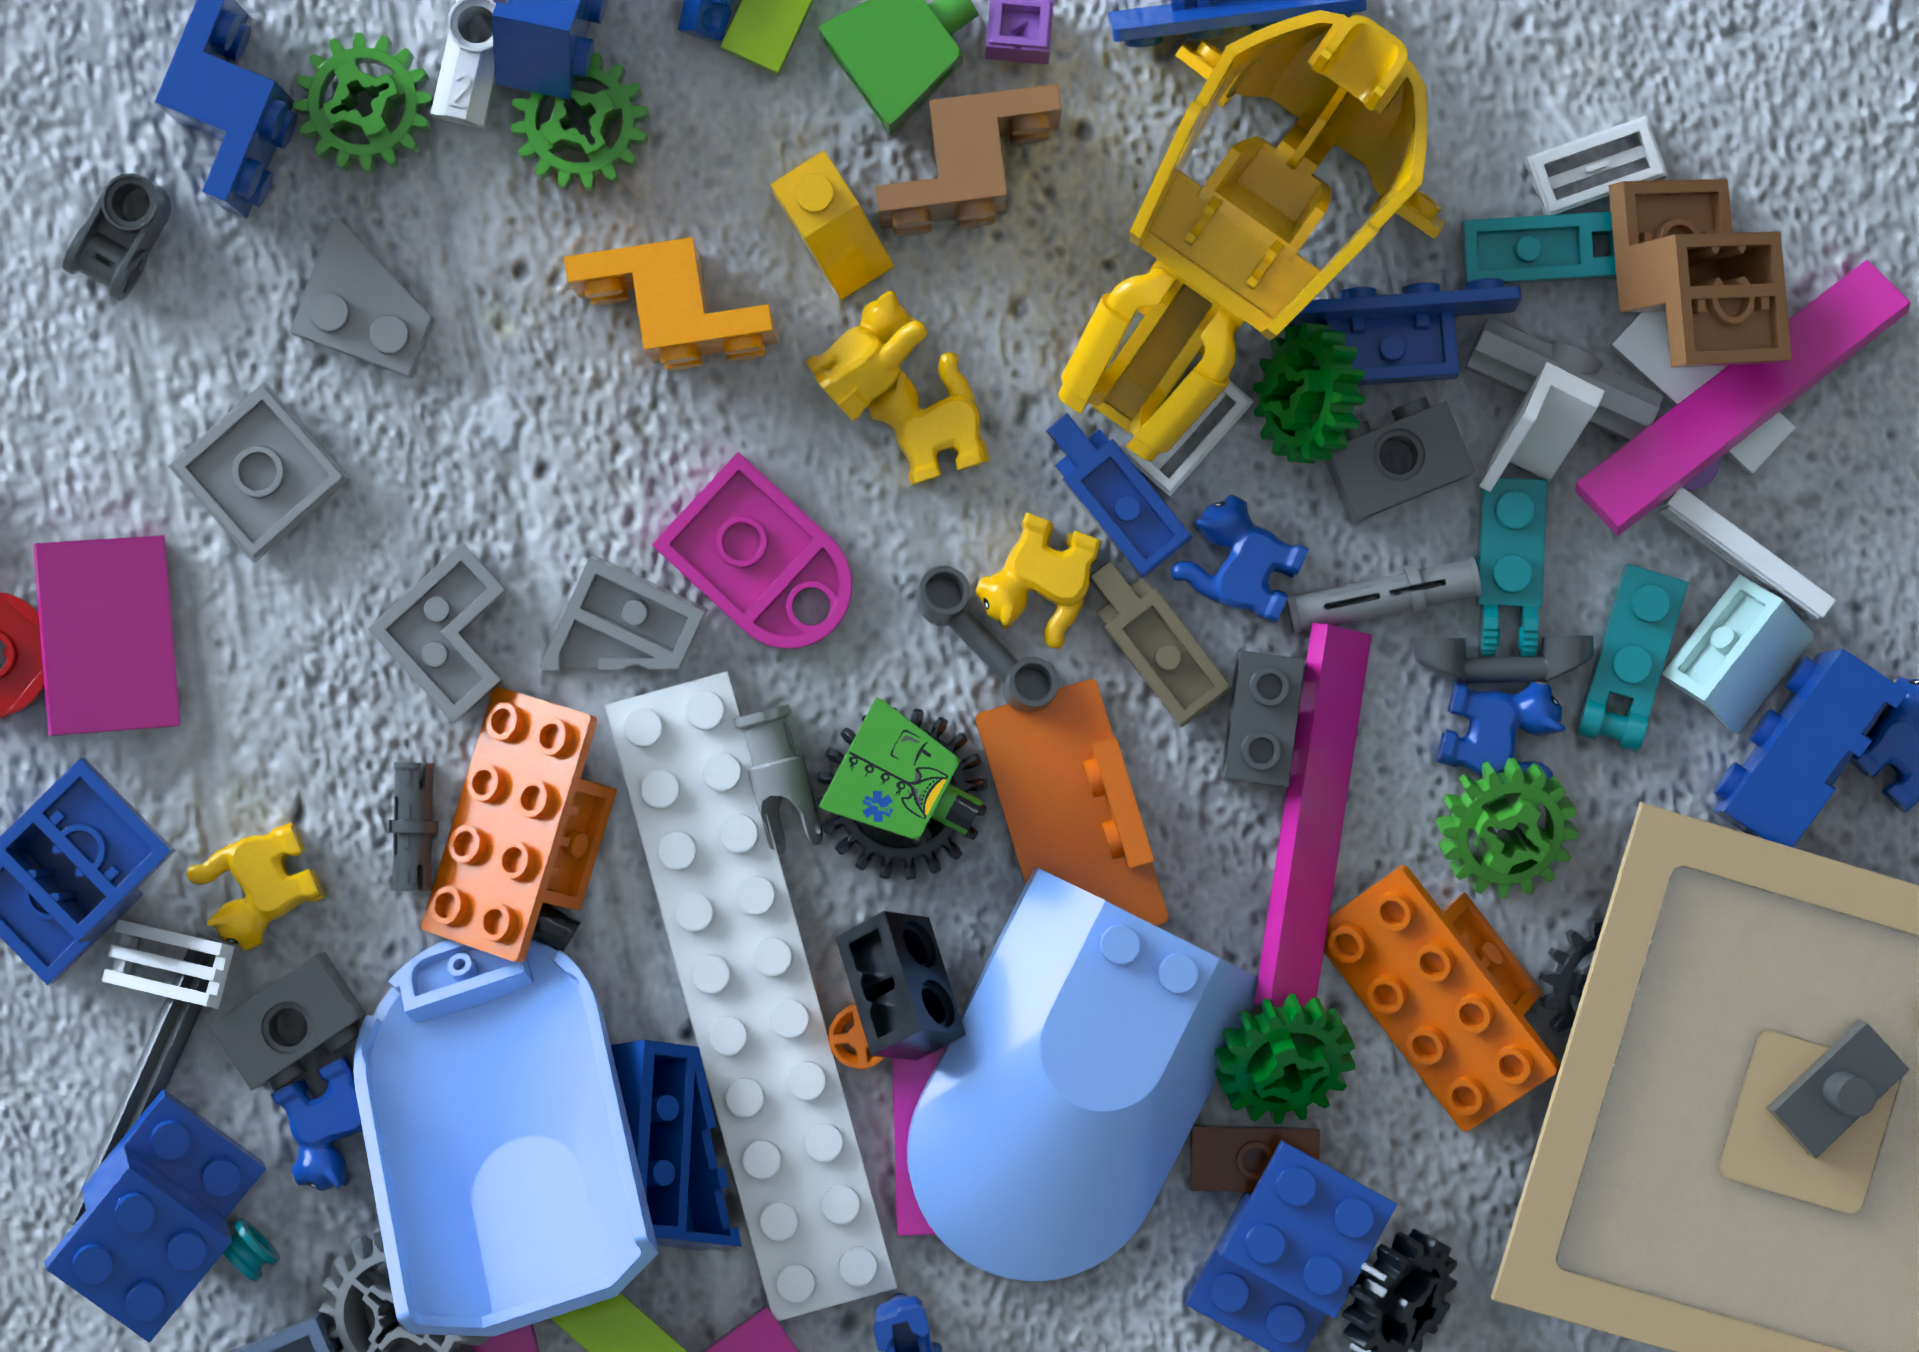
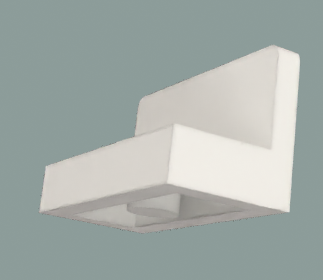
M1546 362L1501 434L1479 487L1491 492L1509 462L1550 482L1594 415L1605 391Z

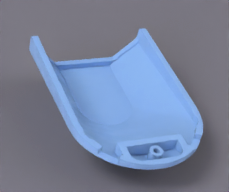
M1034 867L960 1015L966 1035L944 1047L920 1095L910 1123L907 1141L908 1173L919 1208L938 1238L956 1255L978 1269L996 1276L1021 1281H1048L1076 1275L1100 1264L1121 1249L1136 1233L1151 1210L1217 1080L1215 1070L1219 1066L1215 1059L1214 1051L1217 1048L1227 1046L1222 1031L1224 1028L1240 1029L1243 1026V1022L1239 1013L1243 1010L1248 1012L1253 1010L1258 977L1040 868Z
M449 939L426 949L406 963L388 981L392 988L382 999L373 1016H365L356 1041L353 1074L355 1091L398 1322L410 1334L497 1336L617 1297L656 1257L659 1251L600 1002L593 987L579 967L565 953L535 940H531L526 959L522 963L513 962Z

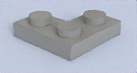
M461 543L375 621L368 630L449 719L457 724L504 681L461 633L508 590L464 543Z

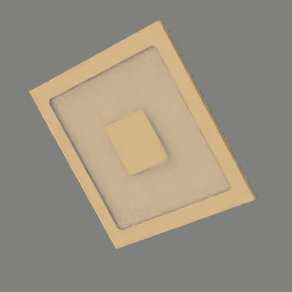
M1639 802L1491 1299L1673 1352H1919V885ZM1859 1020L1867 1022L1909 1068V1071L1876 1101L1873 1109L1868 1114L1859 1117L1821 1155L1814 1158L1805 1152L1767 1110V1107Z

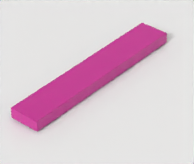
M1865 260L1788 319L1792 360L1778 363L1728 365L1576 482L1575 492L1619 536L1909 312L1911 302L1868 260Z
M1312 623L1296 726L1290 781L1285 797L1254 1004L1262 1005V1000L1269 998L1275 1007H1282L1287 996L1295 994L1300 1006L1304 1007L1313 997L1317 998L1370 651L1371 634L1330 624Z

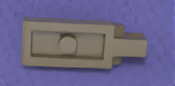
M1111 561L1106 562L1090 575V581L1107 602L1105 606L1096 612L1105 624L1103 628L1180 728L1184 727L1232 690L1230 684L1156 588L1151 589L1142 577L1130 586Z

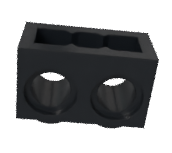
M882 911L835 937L871 1056L919 1060L966 1035L929 917Z

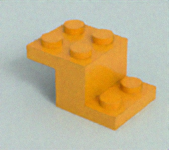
M693 237L564 257L568 284L578 297L590 298L591 305H606L628 300L627 290L635 289L644 351L653 363L661 362V364H664L666 371L702 366V355L720 352L727 354L728 361L759 358L766 355V345L778 344L775 321L769 304L709 313L701 256Z

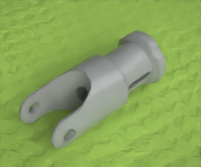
M789 704L734 718L736 728L744 730L753 767L748 773L770 848L774 850L766 814L773 838H775L774 841L778 855L782 854L786 848L785 835L779 813L783 797L788 799L800 813L809 842L817 846L821 844L823 839L822 825L803 756L796 755L788 726L787 717L791 714Z

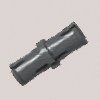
M394 762V820H387V832L393 833L391 890L432 891V833H438L439 821L433 820L435 763Z

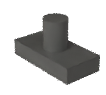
M1859 1020L1767 1107V1110L1808 1155L1817 1158L1859 1117L1868 1114L1873 1109L1876 1101L1909 1071V1068L1867 1022Z

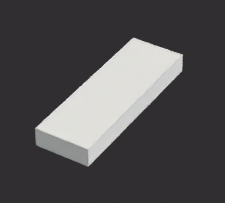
M1666 311L1641 312L1609 346L1657 392L1663 394V397L1674 407L1728 366L1671 368ZM1779 412L1725 454L1748 475H1751L1796 427Z
M1681 487L1657 507L1659 509L1658 513L1752 582L1783 599L1804 620L1811 621L1823 618L1836 601L1828 593L1685 488Z

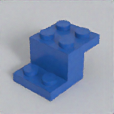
M196 0L154 102L177 123L222 140L202 192L224 210L247 219L252 205L260 208L270 191L274 174L267 169L276 147L284 149L293 135L298 119V114L292 112L293 102L295 101L276 81L230 63V60L238 62L241 59L251 35V26L246 24L249 15L236 0Z
M80 758L0 836V937L46 985L53 984L144 895L138 887L176 851L85 758Z
M163 1088L82 1187L86 1211L44 1261L45 1269L150 1343L232 1243L226 1218L266 1170L265 1164L261 1159Z
M1281 1140L1252 1193L1243 1192L1184 1303L1271 1352H1306L1326 1314L1336 1319L1349 1295L1350 1287L1355 1284L1361 1273L1362 1265L1367 1262L1397 1203Z

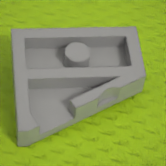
M332 217L290 333L413 378L434 318L341 220Z
M593 554L589 557L539 667L546 671H560L561 669L624 670L625 668H647L648 670L679 669L684 663L708 609Z

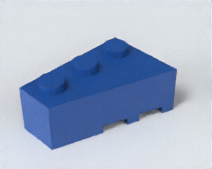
M508 0L507 4L497 2L492 14L495 84L570 100L576 76L585 78L588 76L593 57L594 39L587 38L591 22L602 23L607 0Z
M1845 649L1817 653L1813 660L1808 656H1804L1795 666L1784 685L1786 689L1791 691L1790 695L1778 713L1769 709L1759 720L1749 737V741L1756 746L1744 764L1741 766L1734 762L1718 782L1714 794L1721 799L1713 809L1714 813L1746 834L1794 847L1835 792L1836 787L1833 785L1853 754L1861 757L1872 742L1867 733L1887 703L1897 708L1908 694V691Z
M638 1040L611 1045L657 1246L691 1250L742 1247L738 1227L730 1226L723 1188L729 1187L725 1167L718 1168L710 1128L716 1127L699 1047L652 1040Z

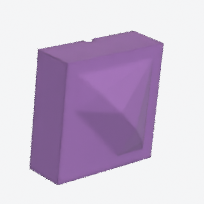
M990 0L985 59L1049 64L1054 0Z

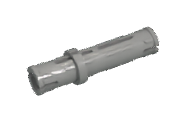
M1470 557L1464 561L1418 569L1417 564L1403 567L1404 573L1349 583L1297 596L1289 595L1286 602L1293 634L1296 636L1303 632L1311 631L1312 623L1338 626L1412 610L1413 615L1417 616L1426 614L1427 607L1474 596L1475 598L1482 596V587L1476 560L1474 557ZM1442 583L1444 585L1425 590L1422 589L1412 591L1410 593H1405L1396 596L1390 595V593H1395L1404 590H1412L1419 587ZM1371 597L1378 598L1377 600L1343 606L1339 608L1329 610L1324 609V607L1357 601L1361 599Z

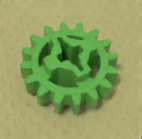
M362 32L355 33L353 48L345 50L336 38L330 40V50L333 56L325 60L321 56L312 54L309 60L317 70L315 76H298L296 80L298 85L309 93L308 98L293 102V109L298 114L310 116L311 118L299 128L301 134L306 139L321 136L314 151L322 159H325L336 150L338 152L336 165L343 171H348L354 159L360 160L362 169L366 174H374L376 159L382 157L393 169L398 167L399 161L396 151L403 146L406 150L416 154L419 147L411 135L414 130L430 131L432 127L429 120L420 115V109L431 107L434 97L430 93L418 92L417 89L429 80L426 71L420 68L408 72L407 69L411 66L414 59L413 54L407 48H404L393 57L391 55L392 42L383 35L376 42L374 48H369ZM372 63L381 65L391 70L394 74L389 75L386 73L380 77H375L363 73L359 64ZM337 76L339 82L333 99L323 104L327 87L333 78ZM361 91H366L374 98L371 101L373 112L365 117L355 109L358 106L355 95ZM406 99L402 120L392 132L389 125L395 108L405 104ZM352 129L365 134L370 144L349 143L334 134L337 132L343 134Z
M594 52L587 78L576 76L575 81L593 82L608 89L607 91L602 89L595 94L575 90L573 87L570 98L576 109L580 108L586 116L592 115L589 118V124L592 128L590 132L595 140L593 145L576 128L566 130L572 125V120L569 116L571 111L566 104L567 99L553 96L555 104L551 119L543 123L541 129H539L538 125L539 115L549 95L530 92L529 99H513V108L522 115H525V120L510 125L511 132L515 137L529 139L518 150L523 161L532 160L539 156L540 161L535 169L537 177L544 180L553 171L558 172V186L560 189L567 191L574 177L581 178L587 192H593L595 176L604 174L606 179L613 185L619 182L614 168L619 162L635 168L638 162L629 149L632 144L647 145L649 140L645 132L636 128V123L649 119L650 113L645 106H632V102L643 92L638 82L622 87L621 82L626 73L624 66L617 63L608 72L603 71V59L600 53ZM622 114L623 121L620 135L614 146L609 149L605 142L609 126L612 122L619 119V115ZM566 149L586 153L590 161L581 163L569 162L555 156L553 153L559 154Z
M1508 758L1504 772L1496 773L1487 761L1482 763V779L1475 782L1465 774L1459 777L1465 789L1461 797L1445 794L1443 801L1452 812V816H1442L1436 819L1437 827L1442 835L1446 836V838L1438 842V846L1445 859L1451 860L1449 866L1459 881L1468 877V881L1475 892L1481 894L1491 882L1500 898H1507L1511 884L1518 883L1527 895L1532 893V878L1540 875L1549 882L1555 879L1553 871L1549 866L1554 860L1569 863L1571 855L1562 842L1578 838L1579 832L1573 823L1568 820L1576 815L1577 811L1568 797H1563L1566 790L1555 776L1547 779V775L1539 764L1533 763L1523 774L1522 768L1516 759ZM1540 803L1544 805L1546 812L1545 829L1537 823L1542 815L1538 808ZM1469 828L1474 829L1477 833L1473 842L1477 849L1474 854L1470 851L1468 844Z

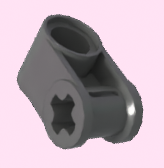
M134 173L121 174L111 179L105 186L88 220L72 240L63 260L62 268L72 275L77 272L85 274L110 288L111 297L118 301L123 300L140 278L148 255L165 224L168 222L171 204L166 191L156 182ZM135 189H145L150 202L148 212L137 221H128L123 213V203L126 196ZM99 254L107 258L115 266L111 267L96 258V255Z

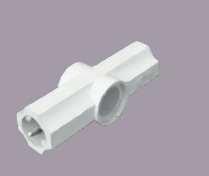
M456 0V4L452 6L447 24L449 35L430 113L433 118L468 128L486 129L496 86L494 80L493 35L487 41L471 43L463 37L464 27L474 16L488 15L492 17L496 3L507 4L508 0Z

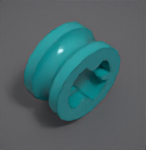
M240 1218L234 1224L236 1230L231 1236L232 1243L223 1254L245 1277L256 1282L263 1276L262 1266L267 1263L274 1265L280 1260V1256L269 1240L254 1225Z

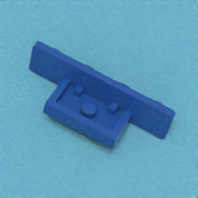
M1170 0V4L1111 11L1108 13V20L1115 42L1125 41V44L1129 47H1149L1161 43L1163 36L1188 33V37L1192 39H1213L1224 35L1226 28L1251 25V29L1257 31L1280 21L1318 10L1343 14L1349 18L1354 12L1366 11L1367 1Z
M1499 278L1472 280L1465 284L1464 290L1440 291L1438 283H1415L1402 287V294L1377 295L1376 289L1372 287H1354L1339 291L1338 298L1312 300L1287 326H1302V323L1330 325V330L1345 332L1344 346H1354L1358 350L1352 367L1353 369L1364 370L1365 377L1358 382V386L1457 379L1459 363L1455 317L1515 312L1521 301L1520 286L1504 287V281Z

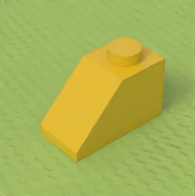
M825 150L770 184L773 196L841 301L895 267L862 208Z

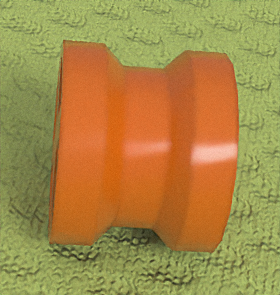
M856 1004L846 1006L836 1014L829 1027L828 1042L831 1052L840 1063L850 1068L866 1069L877 1065L885 1058L871 1056Z

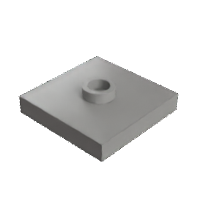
M265 382L259 385L168 466L248 558L255 563L351 479Z

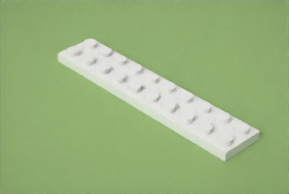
M726 671L605 705L606 713L696 1041L700 1049L702 1063L771 1313L777 1321L896 1289L898 1287L836 1059L831 1052L828 1042V1030L780 856L775 845V838H773L766 814L774 846L773 850L767 841L748 773L753 767L744 730L736 728L734 718L741 717L730 674Z

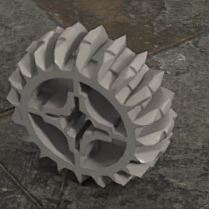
M380 1227L373 1231V1240L363 1235L352 1241L353 1254L343 1253L334 1261V1265L341 1275H332L326 1278L322 1285L329 1293L336 1297V1299L322 1303L318 1312L327 1317H335L336 1324L328 1328V1336L332 1340L340 1338L344 1348L338 1350V1352H391L390 1350L393 1345L404 1338L414 1341L419 1346L427 1343L437 1352H476L473 1345L480 1346L489 1339V1336L410 1334L402 1325L398 1326L399 1322L395 1313L389 1277H385L377 1270L386 1261ZM364 1303L372 1309L375 1317L373 1331L366 1318Z

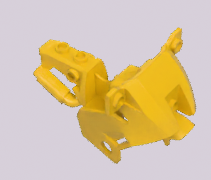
M1318 10L1257 30L1227 45L1224 51L1210 42L1202 40L1198 46L1190 41L1186 42L1175 54L1178 59L1207 79L1197 99L1193 100L1187 108L1129 231V241L1150 253L1157 260L1147 274L1130 277L1119 283L1111 293L1102 295L1061 375L1063 385L1058 392L1060 400L1077 413L1081 414L1088 403L1092 404L1093 408L1130 434H1133L1134 437L1125 447L1142 459L1153 461L1161 452L1166 453L1170 451L1229 385L1230 379L1228 376L1234 367L1236 359L1234 336L1245 321L1260 331V334L1267 339L1272 340L1375 237L1381 227L1394 213L1433 239H1436L1446 222L1437 216L1442 209L1441 206L1418 190L1423 181L1427 149L1428 98L1426 85L1414 64L1407 59L1408 51L1402 41L1370 18L1361 15H1352L1348 18L1343 14ZM1235 94L1245 97L1271 98L1299 118L1277 148L1258 136L1242 140L1232 146L1204 186L1182 172L1215 107L1218 105L1224 108ZM1336 144L1366 166L1373 186L1380 196L1368 211L1372 215L1319 269L1299 255L1298 251L1328 209L1331 188L1313 173ZM1137 311L1144 315L1143 319L1107 369ZM1197 354L1202 356L1201 361L1168 397Z

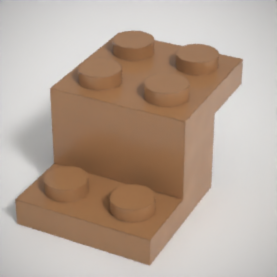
M1051 84L929 100L930 124L938 178L875 186L880 229L893 227L894 236L905 237L929 233L932 231L931 223L956 219L957 228H976L994 224V215L1006 213L1007 188L1000 137L1010 136V143L1012 145L1033 144L1048 140L1047 131L1059 129L1062 111L1059 85Z
M1728 179L1623 181L1608 185L1620 313L1666 311L1671 368L1765 364L1792 360L1781 231L1733 233Z

